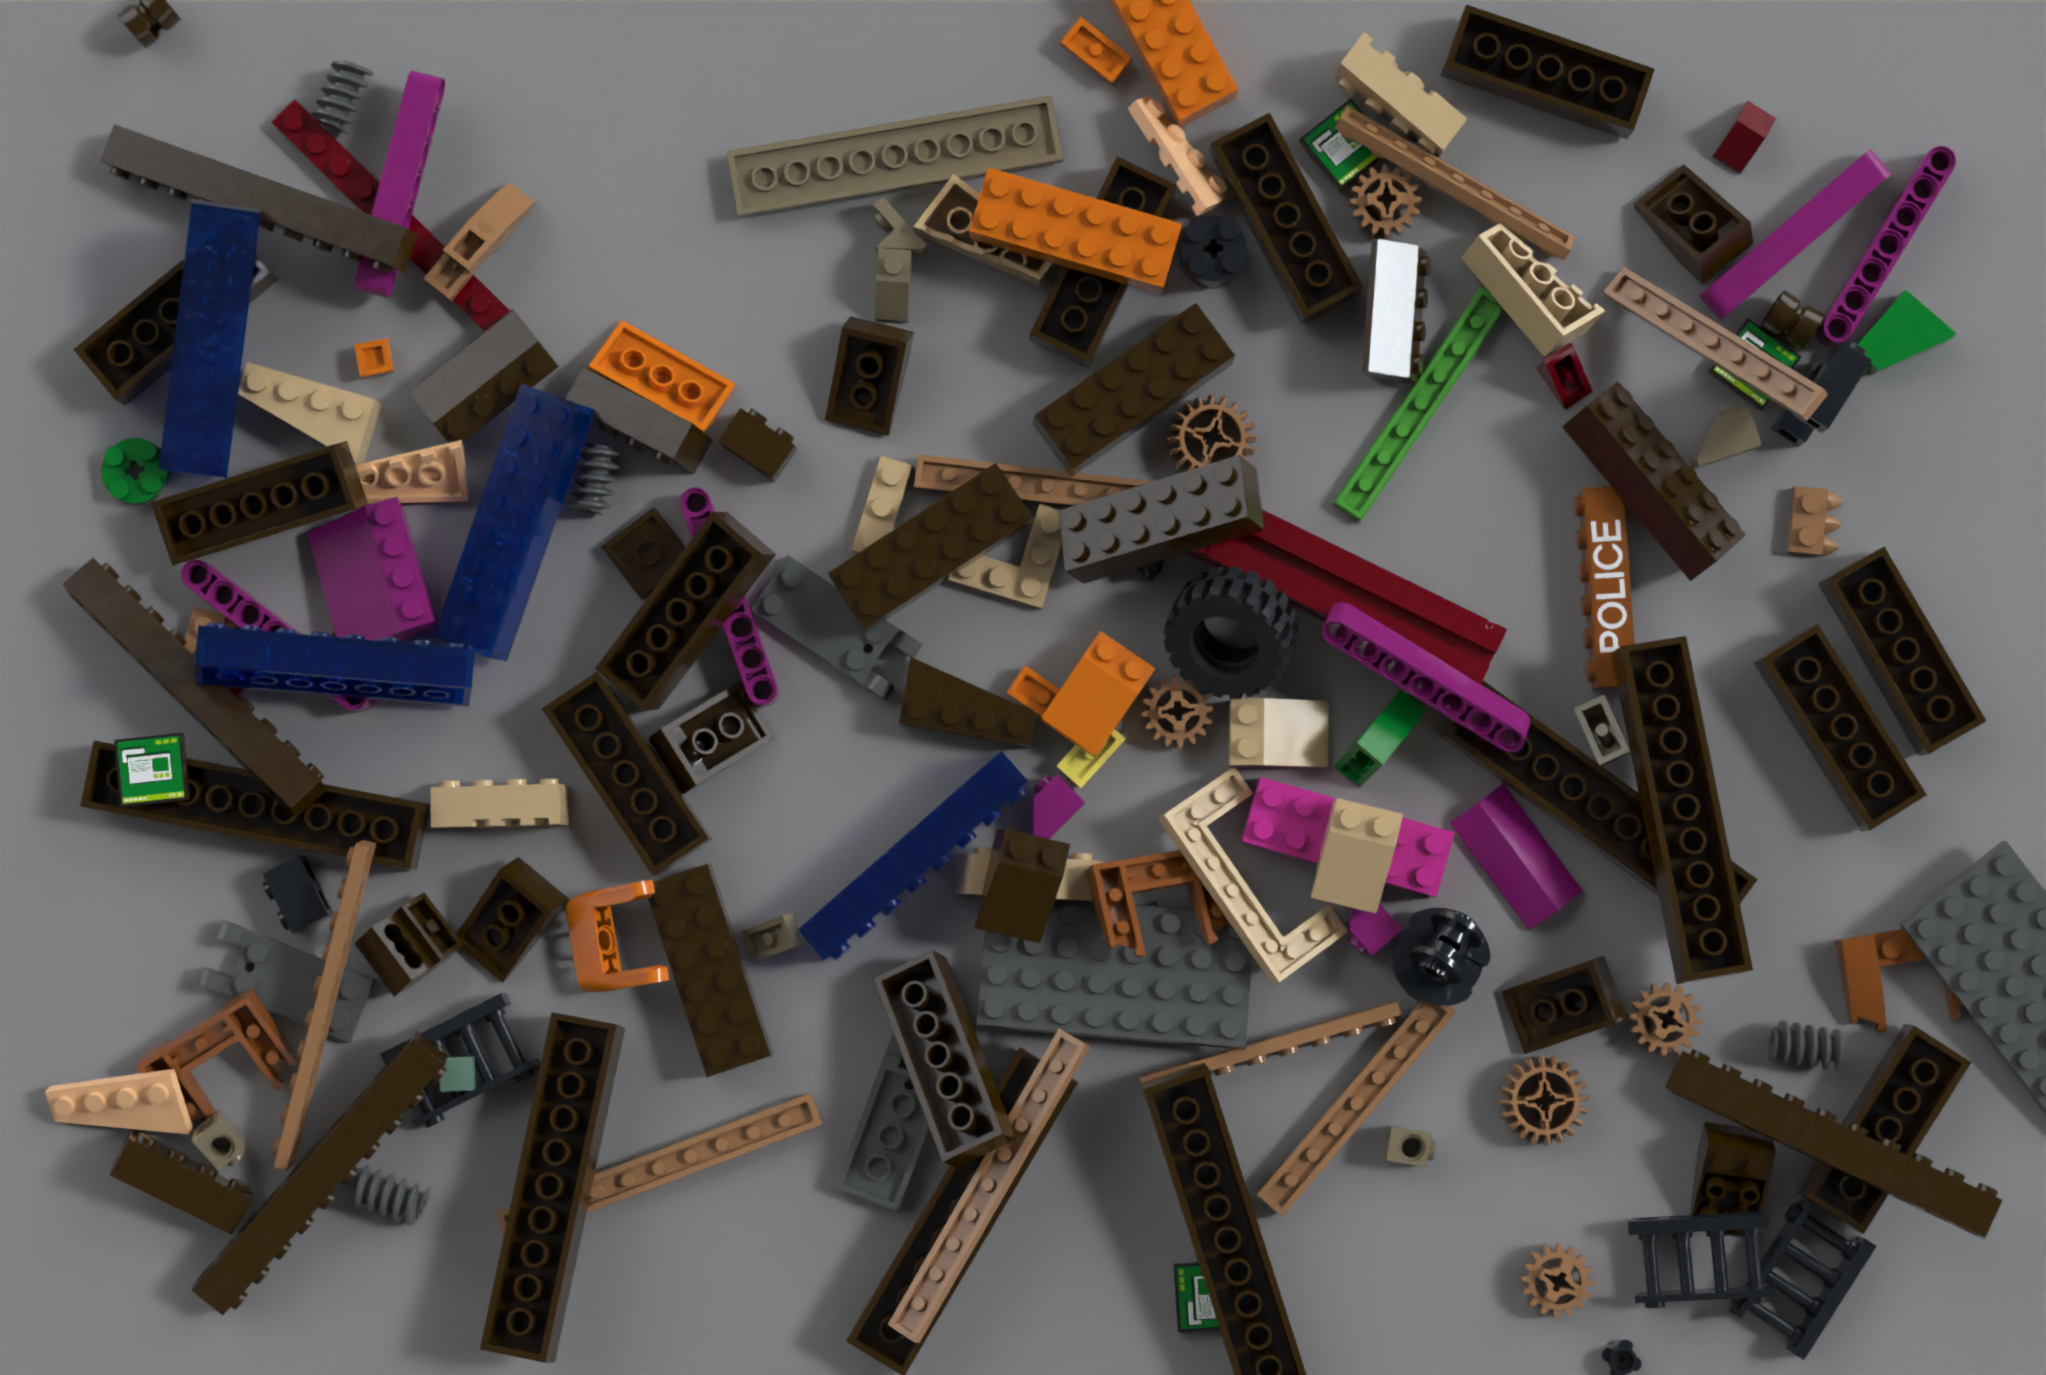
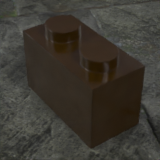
M740 408L718 439V442L721 446L775 482L797 451L796 446L792 443L795 438L780 427L774 431L766 426L767 419L751 408L747 413Z

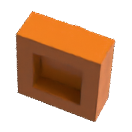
M387 338L354 344L359 374L362 379L395 372L390 343Z

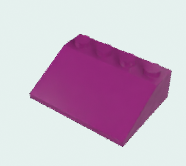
M397 496L366 505L307 533L343 658L440 629L404 505Z

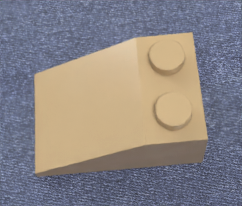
M1274 698L1229 699L1228 767H1328L1329 701Z
M1339 798L1333 799L1310 898L1376 914L1395 851L1403 814Z

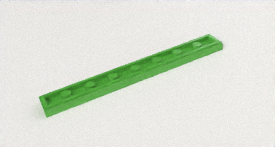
M1482 286L1478 289L1422 374L1418 377L1417 383H1414L1333 502L1334 506L1359 523L1504 312L1502 306L1488 290Z

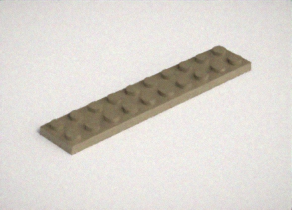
M1052 95L727 151L738 218L948 182L953 174L961 180L985 176L988 167L1009 172L1063 162Z

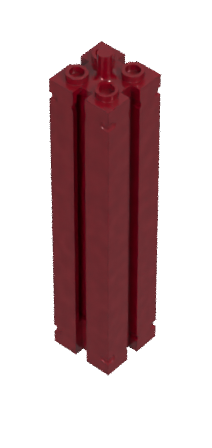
M1263 509V531L1185 553V555L1195 560L1197 559L1211 568L1223 567L1224 571H1228L1231 566L1240 567L1242 572L1248 573L1249 570L1259 573V578L1263 580L1268 578L1276 584L1275 589L1278 592L1282 590L1289 599L1287 605H1292L1293 608L1324 623L1330 608L1334 604L1339 602L1348 603L1479 684L1482 683L1489 669V664L1507 631L1506 628L1496 623H1491L1488 619Z

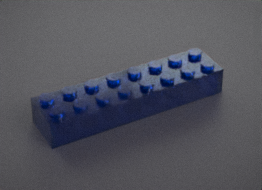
M191 199L159 455L160 470L227 478L261 214L257 208Z
M524 384L520 385L433 637L490 659L508 660L595 412L594 409Z
M211 622L207 623L206 626L198 625L194 667L196 685L469 707L475 649L468 648L467 645L462 643L436 646L433 642L427 640L401 643L399 639L392 637H382L377 641L365 640L364 636L358 634L345 635V638L331 637L330 633L323 631H314L310 635L297 634L295 630L280 628L276 632L262 631V628L258 626L245 625L241 629L227 628V625L223 623Z
M1002 751L999 752L803 924L798 931L823 960H828L831 957L834 961L838 960L852 948L848 942L854 936L858 935L859 938H863L877 926L873 920L878 915L883 913L885 916H888L902 904L898 898L908 890L913 894L925 884L927 880L924 878V875L934 868L938 872L950 862L952 858L949 853L959 845L963 850L977 838V835L974 833L977 828L983 823L988 828L1003 815L999 810L1008 801L1013 806L1028 793L1024 788L1028 784V780Z

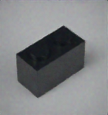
M298 855L262 873L266 880L262 883L263 888L270 900H276L281 910L277 915L285 930L290 929L291 933H301L332 917L334 912L306 856Z

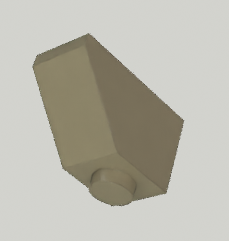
M878 248L875 320L908 323L913 263L912 250Z
M1738 405L1718 412L1720 417L1711 422L1691 462L1693 469L1755 450L1762 445L1749 407L1739 410Z
M1605 695L1573 708L1600 768L1631 754L1624 733Z

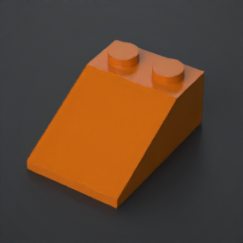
M1100 631L1044 712L1040 721L1095 758L1156 668Z

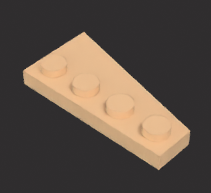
M1148 95L1135 100L1127 108L1147 140L1152 144H1158L1160 147V156L1158 157L1164 166L1174 169L1180 179L1176 184L1183 194L1189 192L1196 202L1192 209L1197 216L1223 205L1232 197L1227 190L1225 181L1220 176L1214 174L1206 165V159L1203 154L1192 148L1185 139L1184 131L1170 121L1159 101Z
M462 440L355 465L368 504L396 496L401 503L469 501L470 490Z
M175 1069L53 1085L45 1091L55 1122L189 1134L193 1129Z

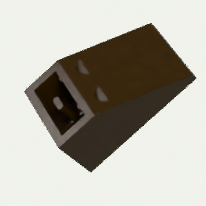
M1704 1122L1697 1151L1690 1215L1762 1211L1776 1155L1774 1141L1745 1127ZM1740 1229L1727 1230V1234L1744 1236L1741 1235Z

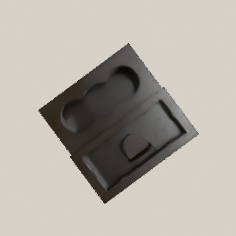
M425 892L373 925L354 943L394 997L420 981L464 946Z

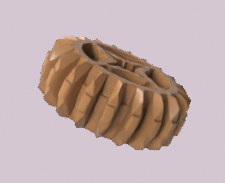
M1213 394L1208 395L1207 405H1203L1202 399L1198 396L1195 398L1196 409H1193L1186 402L1183 405V409L1187 416L1176 412L1174 415L1176 421L1181 423V425L1170 424L1168 428L1169 431L1176 433L1177 436L1168 437L1167 444L1178 446L1170 450L1169 455L1170 457L1178 455L1182 457L1176 462V468L1179 469L1187 464L1189 467L1186 471L1210 464L1214 453L1217 451L1228 452L1229 450L1237 452L1234 456L1240 455L1250 463L1243 454L1254 455L1255 449L1246 445V443L1256 442L1257 436L1246 434L1247 431L1255 427L1254 422L1245 424L1242 422L1249 413L1246 410L1242 411L1239 415L1234 413L1239 406V403L1236 401L1232 403L1230 409L1225 407L1227 402L1226 396L1221 397L1219 405L1214 404ZM1205 414H1214L1213 420L1208 427H1195V429L1188 427L1197 417ZM1224 417L1236 428L1239 442L1233 441V438L1223 433L1222 422ZM1214 425H1217L1215 433L1218 435L1216 439L1220 438L1221 443L1215 442L1214 446L1211 447L1209 455H1207V440L1203 441V436L1208 437L1210 432L1213 431ZM1184 437L1190 438L1191 441L1200 445L1202 449L1200 462L1194 459L1188 452Z
M1542 1054L1537 1055L1536 1065L1533 1064L1530 1057H1525L1524 1064L1526 1069L1524 1070L1519 1064L1515 1063L1512 1067L1518 1075L1516 1077L1507 1073L1504 1075V1079L1511 1082L1510 1088L1499 1086L1498 1089L1500 1092L1508 1094V1099L1501 1098L1497 1100L1498 1105L1509 1107L1508 1110L1500 1113L1501 1118L1513 1117V1120L1508 1123L1507 1128L1512 1131L1520 1126L1517 1137L1521 1140L1530 1132L1529 1143L1533 1145L1537 1143L1539 1135H1541V1141L1544 1146L1550 1145V1135H1553L1557 1143H1562V1130L1572 1137L1575 1133L1569 1125L1571 1123L1580 1127L1583 1125L1582 1120L1576 1118L1577 1112L1588 1114V1109L1579 1106V1101H1589V1095L1578 1094V1090L1584 1089L1587 1086L1586 1082L1579 1081L1574 1083L1580 1072L1575 1069L1567 1074L1566 1072L1570 1066L1568 1061H1563L1557 1068L1558 1057L1553 1055L1549 1058L1547 1065ZM1547 1072L1557 1075L1565 1083L1568 1093H1554L1550 1087V1081L1547 1080ZM1536 1074L1537 1079L1535 1080L1533 1091L1529 1094L1518 1096L1519 1089L1524 1081ZM1546 1090L1545 1095L1558 1100H1551V1102L1545 1103L1543 1110L1540 1109L1542 1105L1528 1101L1540 1098L1542 1091ZM1569 1104L1564 1117L1556 1124L1550 1126L1554 1109L1560 1105ZM1518 1107H1533L1536 1111L1537 1119H1539L1540 1128L1528 1124L1521 1116Z

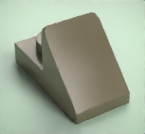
M881 197L873 204L874 212L876 213L873 218L885 232L889 229L892 231L875 247L876 253H878V248L912 250V255L923 256L928 252L925 242L884 197Z
M793 912L742 931L753 962L803 945Z

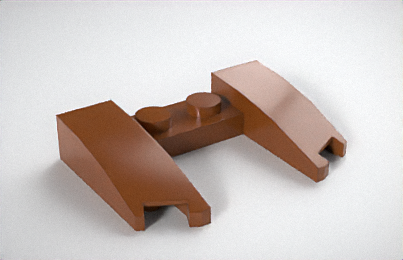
M1180 850L1093 864L1085 871L1098 920L1110 949H1114L1117 944L1134 949L1133 956L1144 957L1146 955L1132 894L1170 887L1188 886L1206 945H1211L1218 940L1214 933L1226 923L1233 928Z
M1903 929L1835 940L1849 1022L1856 1024L1858 1018L1875 1022V1031L1886 1032L1887 1024L1880 967L1925 960V958ZM1944 984L1950 1020H1957L1962 1016L1959 1011L1962 1005Z
M251 987L225 1003L221 1010L173 1040L169 1041L167 1039L141 1055L136 1067L140 1073L175 1069L191 1121L208 1119L216 1111L190 1070L237 1041H240L273 1088L278 1091L285 1082L279 1077L287 1062L295 1066L297 1059L268 1010Z

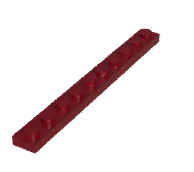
M294 99L271 123L363 213L371 215L380 182ZM412 215L409 230L417 234L418 237L410 259L427 275L444 254L443 249L445 246ZM475 275L469 279L453 299L483 331L510 311Z

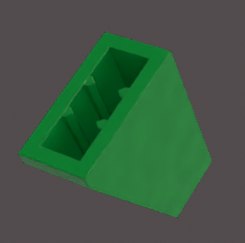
M1905 290L1891 302L1855 344L1861 346L1866 351L1865 356L1872 359L1864 374L1869 373L1873 375L1944 344L1952 339L1956 332L1910 292Z
M1401 689L1385 705L1334 767L1360 788L1386 762L1427 710L1419 704L1415 697L1406 694Z

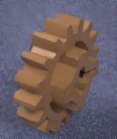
M1383 165L1381 172L1378 174L1372 167L1368 171V179L1363 175L1359 176L1357 181L1361 187H1352L1351 193L1357 196V198L1350 199L1349 206L1357 207V210L1351 217L1352 219L1361 218L1363 220L1359 227L1361 230L1367 226L1371 227V236L1373 237L1378 230L1382 231L1384 239L1389 237L1390 230H1394L1397 236L1401 235L1403 232L1401 225L1410 229L1413 221L1409 216L1418 217L1420 213L1414 207L1422 201V197L1414 196V193L1419 189V185L1413 184L1410 186L1408 182L1412 175L1407 174L1402 178L1399 176L1400 169L1398 167L1394 169L1393 173H1389L1387 165ZM1378 182L1377 190L1374 193L1364 195L1365 191L1372 184ZM1392 183L1398 185L1403 190V192H1399L1394 186H1392ZM1384 190L1385 196H1387V201L1391 202L1387 210V213L1386 208H1384L1383 202H1378L1380 201ZM1406 208L1405 213L1399 219L1393 221V214L1397 210ZM1367 211L1374 213L1378 217V221L1373 219Z
M1177 675L1172 677L1171 684L1169 685L1164 679H1161L1159 681L1161 687L1159 691L1153 687L1149 689L1153 699L1143 700V704L1149 707V711L1142 712L1141 717L1150 718V722L1145 726V729L1151 730L1154 728L1156 733L1153 739L1156 741L1161 736L1164 737L1166 747L1171 744L1172 740L1176 741L1178 748L1183 747L1185 739L1190 744H1195L1194 735L1197 733L1204 737L1206 732L1202 728L1203 724L1211 725L1213 722L1206 717V713L1214 711V707L1205 705V701L1211 697L1210 694L1201 696L1200 690L1190 686V680L1188 682L1184 680L1183 684L1179 683ZM1182 690L1190 693L1198 704H1190L1185 700ZM1170 691V701L1165 706L1156 707L1159 698ZM1174 703H1179L1181 709L1193 710L1183 714L1181 721H1176L1175 716L1169 715V713L1162 714V712L1173 709ZM1199 717L1196 726L1189 732H1185V723L1189 718ZM1157 720L1168 722L1172 726L1173 734L1165 731Z
M1668 982L1663 983L1662 990L1659 989L1657 984H1651L1650 994L1644 990L1638 992L1642 998L1641 1002L1631 1001L1630 1004L1636 1008V1013L1627 1014V1018L1635 1020L1636 1024L1631 1026L1629 1031L1639 1032L1640 1035L1636 1039L1637 1044L1648 1042L1646 1051L1653 1052L1658 1046L1660 1055L1666 1056L1668 1048L1674 1054H1679L1680 1044L1688 1048L1692 1046L1688 1039L1689 1036L1699 1037L1700 1034L1694 1029V1025L1702 1024L1703 1020L1695 1018L1694 1013L1700 1011L1701 1007L1691 1006L1690 1002L1695 997L1693 994L1682 996L1684 987L1678 985L1674 991H1671V984ZM1668 996L1661 1005L1653 1006L1649 1004L1658 997ZM1681 1005L1686 1013V1021L1682 1020L1679 1011ZM1669 1011L1668 1017L1677 1025H1662V1020L1653 1012L1666 1014ZM1644 1016L1648 1018L1651 1026L1649 1033L1644 1025ZM1675 1031L1680 1033V1035L1673 1040L1663 1041V1039L1666 1038L1667 1034Z
M1560 1243L1555 1244L1554 1251H1551L1544 1244L1542 1245L1543 1254L1539 1255L1532 1251L1530 1254L1534 1259L1533 1263L1523 1262L1522 1264L1529 1271L1528 1274H1523L1519 1277L1520 1280L1528 1283V1286L1522 1288L1521 1291L1524 1295L1532 1294L1528 1301L1529 1305L1533 1307L1540 1303L1539 1312L1543 1315L1548 1309H1551L1554 1318L1559 1317L1560 1310H1563L1567 1316H1572V1306L1575 1305L1582 1310L1584 1307L1580 1301L1581 1298L1591 1299L1592 1297L1586 1291V1287L1595 1285V1282L1588 1279L1586 1275L1590 1274L1593 1269L1590 1266H1582L1586 1257L1583 1254L1574 1257L1575 1248L1569 1246L1563 1252V1247ZM1559 1258L1554 1265L1548 1267L1541 1266L1547 1260ZM1572 1265L1575 1266L1578 1272L1579 1283L1573 1281L1571 1275ZM1544 1274L1550 1276H1558L1560 1274L1564 1282L1570 1286L1567 1287L1563 1284L1562 1286L1559 1284L1554 1286ZM1535 1277L1541 1279L1543 1285L1542 1296H1540L1536 1289ZM1568 1293L1572 1295L1563 1302L1555 1303L1560 1296Z

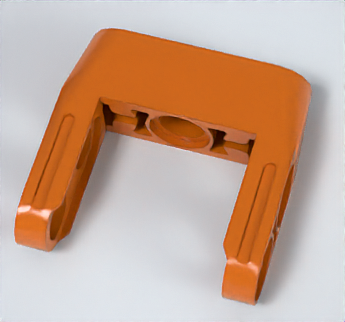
M653 880L589 891L574 896L567 901L566 917L578 984L584 992H604L670 980L668 967L661 964L622 971L611 905L650 898L655 893Z

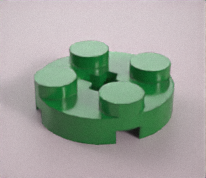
M127 438L106 450L101 473L104 485L113 497L129 504L142 505L156 500L161 495L159 493L163 491L165 485H168L170 480L171 467L167 455L156 444L143 438ZM136 462L138 466L144 467V472L139 474L138 480H134L132 475H128V469L132 468V464Z

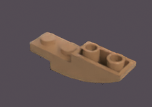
M507 183L452 238L443 249L444 254L424 277V281L451 302L491 253L495 254L536 202L512 183Z

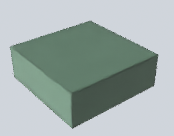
M475 1056L447 1057L444 1065L447 1071L440 1079V1092L472 1091L476 1089Z

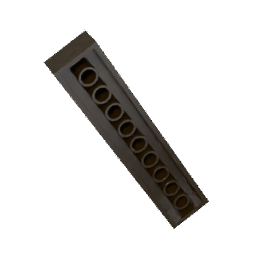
M1682 636L1620 646L1611 653L1676 984L1752 971L1753 966L1687 638Z
M1482 681V686L1528 714L1530 727L1523 747L1516 752L1503 751L1454 720H1451L1440 737L1659 896L1639 793L1604 767L1600 768L1599 764L1491 685ZM1731 860L1739 902L1741 903L1758 879Z
M93 741L80 804L81 807L347 857L351 846L355 847L356 843L366 840L376 843L372 862L417 870L430 804L323 784L326 791L295 818L248 770L187 758L190 800L120 807L115 744Z
M551 1013L480 1350L544 1363H551L556 1360L625 1027L597 1020Z
M1019 1047L996 1086L1007 1116L1041 1060L1022 1047ZM1071 1079L920 1343H915L890 1327L888 1323L985 1155L957 1168L949 1165L850 1332L846 1342L901 1375L907 1373L1078 1083L1076 1079Z
M1204 1062L1140 1083L1233 1374L1306 1375L1209 1068Z

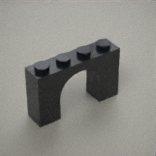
M1842 342L1813 362L1804 377L1824 388L1828 394L1807 422L1784 408L1771 430L1799 447L1806 443L1814 429L1820 433L1829 429L1872 359L1865 356L1866 351L1853 342H1848V344Z

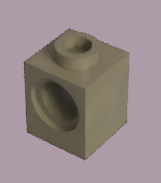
M217 1110L192 1131V1143L218 1170L226 1164L228 1166L234 1165L244 1155L245 1137L220 1110ZM218 1137H224L230 1143L226 1147L219 1148L214 1146L212 1141Z
M1388 1125L1383 1159L1426 1167L1427 1160H1433L1436 1142L1431 1140V1133ZM1410 1137L1416 1138L1419 1143L1418 1151L1412 1156L1404 1155L1402 1152L1403 1142Z

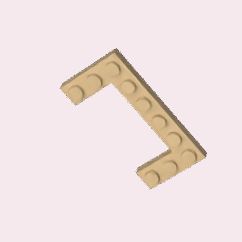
M884 456L880 457L853 543L852 552H861L894 530L913 465ZM1039 504L1020 567L982 556L947 579V581L1042 609L1062 545L1059 510Z
M1234 766L1158 819L1274 986L1345 935L1348 930L1330 904L1323 907L1285 936H1282L1207 827V825L1253 794Z

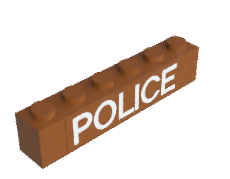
M1612 486L1582 488L1578 492V497H1574V513L1576 517L1580 516L1581 530L1576 531L1577 549H1582L1583 563L1578 565V575L1580 583L1585 582L1586 595L1581 596V613L1583 616H1587L1588 629L1583 630L1584 648L1589 649L1590 662L1585 664V674L1587 682H1592V689L1618 688L1611 653L1620 646L1635 644L1625 502Z

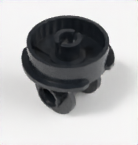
M1428 908L1414 913L1409 919V926L1392 949L1390 962L1397 981L1411 997L1429 1005L1452 1006L1462 1003L1472 994L1471 989L1478 981L1482 968L1488 965L1491 956L1489 945L1483 932L1471 917L1457 910Z

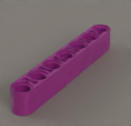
M410 71L405 84L372 216L409 229L444 96L445 78ZM362 259L361 263L358 264L355 276V290L389 298L393 291L398 271L392 269L391 273L387 274L371 267L372 261Z
M1946 146L1932 148L1917 164L1818 326L1816 337L1823 346L1828 348L1836 347L1840 343L1845 342L1856 329L1954 170L1956 156L1950 148ZM1932 157L1939 158L1942 161L1943 171L1936 170L1932 166ZM1914 185H1921L1925 188L1926 198H1919L1915 194ZM1898 212L1905 213L1908 216L1909 226H1903L1898 222ZM1880 240H1886L1892 245V254H1886L1880 249ZM1863 268H1870L1874 271L1875 282H1869L1863 277ZM1846 295L1854 296L1857 299V310L1847 307L1845 303ZM1829 323H1835L1840 327V338L1832 337L1829 334Z
M1869 149L1701 293L1699 297L1721 321L1888 178L1892 172Z
M689 488L681 496V509L693 538L712 511L716 512L710 496L701 488ZM694 496H701L705 499V506L699 512H691L688 509V503ZM745 595L725 621L723 627L750 700L758 706L767 707L774 704L778 699L779 687ZM738 620H746L750 625V630L744 637H736L733 634V625ZM750 651H756L761 655L760 664L756 668H746L743 662L744 656ZM761 682H767L772 686V694L766 700H759L755 696V687Z
M196 559L188 561L183 566L181 578L188 588L240 628L245 626L271 646L270 651L343 707L355 712H363L372 707L375 694L367 683L337 660L325 654L315 643L216 567ZM203 567L206 570V578L202 583L196 584L193 574L198 568ZM230 587L233 593L232 599L229 603L223 605L220 602L219 594L224 588ZM256 607L259 612V618L254 624L249 625L246 622L245 614L250 608ZM282 627L285 632V638L283 642L275 645L271 639L272 632L276 628ZM308 647L311 651V659L307 664L301 665L297 659L298 653L302 648ZM334 667L337 670L338 678L333 684L327 685L323 679L324 673L328 668ZM360 687L364 692V699L360 704L353 705L350 701V693L354 688Z
M1339 602L1330 608L1321 630L1322 636L1327 643L1499 749L1506 752H1516L1523 747L1530 727V718L1523 710L1354 606Z

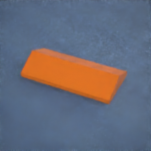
M623 320L619 322L588 366V370L693 423L703 431V434L716 421L736 386L734 382Z

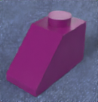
M1057 774L1053 779L1046 775L1034 787L1038 794L1033 798V835L1050 839L1085 804Z
M1380 903L1376 914L1349 907L1347 930L1352 937L1348 941L1361 955L1365 952L1369 956L1375 955L1403 930Z

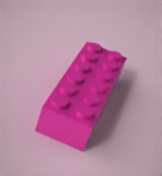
M1259 777L1240 842L1318 864L1333 799L1335 798ZM1402 817L1395 851L1385 884L1429 897H1437L1455 832Z

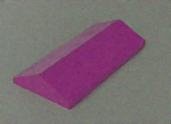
M1504 783L1449 822L1528 930H1531L1555 914L1583 891Z

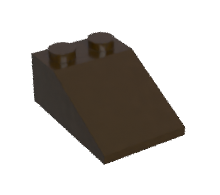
M1684 164L1634 203V208L1679 263L1702 284L1753 244L1751 222Z
M850 316L841 331L825 420L889 436L908 366L914 332Z
M738 682L660 728L648 739L684 795L770 742L775 737L750 700L742 684Z
M996 829L974 928L1040 943L1063 879L1070 844L1010 829Z
M517 857L498 871L456 935L464 944L461 949L503 983L551 926L569 898L521 858Z
M1604 955L1502 991L1524 1054L1627 1019Z

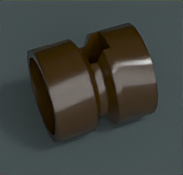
M139 0L138 5L130 4L117 14L123 24L146 49L160 38V30L168 31L182 20L166 0Z
M1783 290L1763 319L1761 327L1772 334L1779 335L1785 333V342L1801 351L1817 330L1824 314L1809 304L1801 308L1800 300L1786 290Z

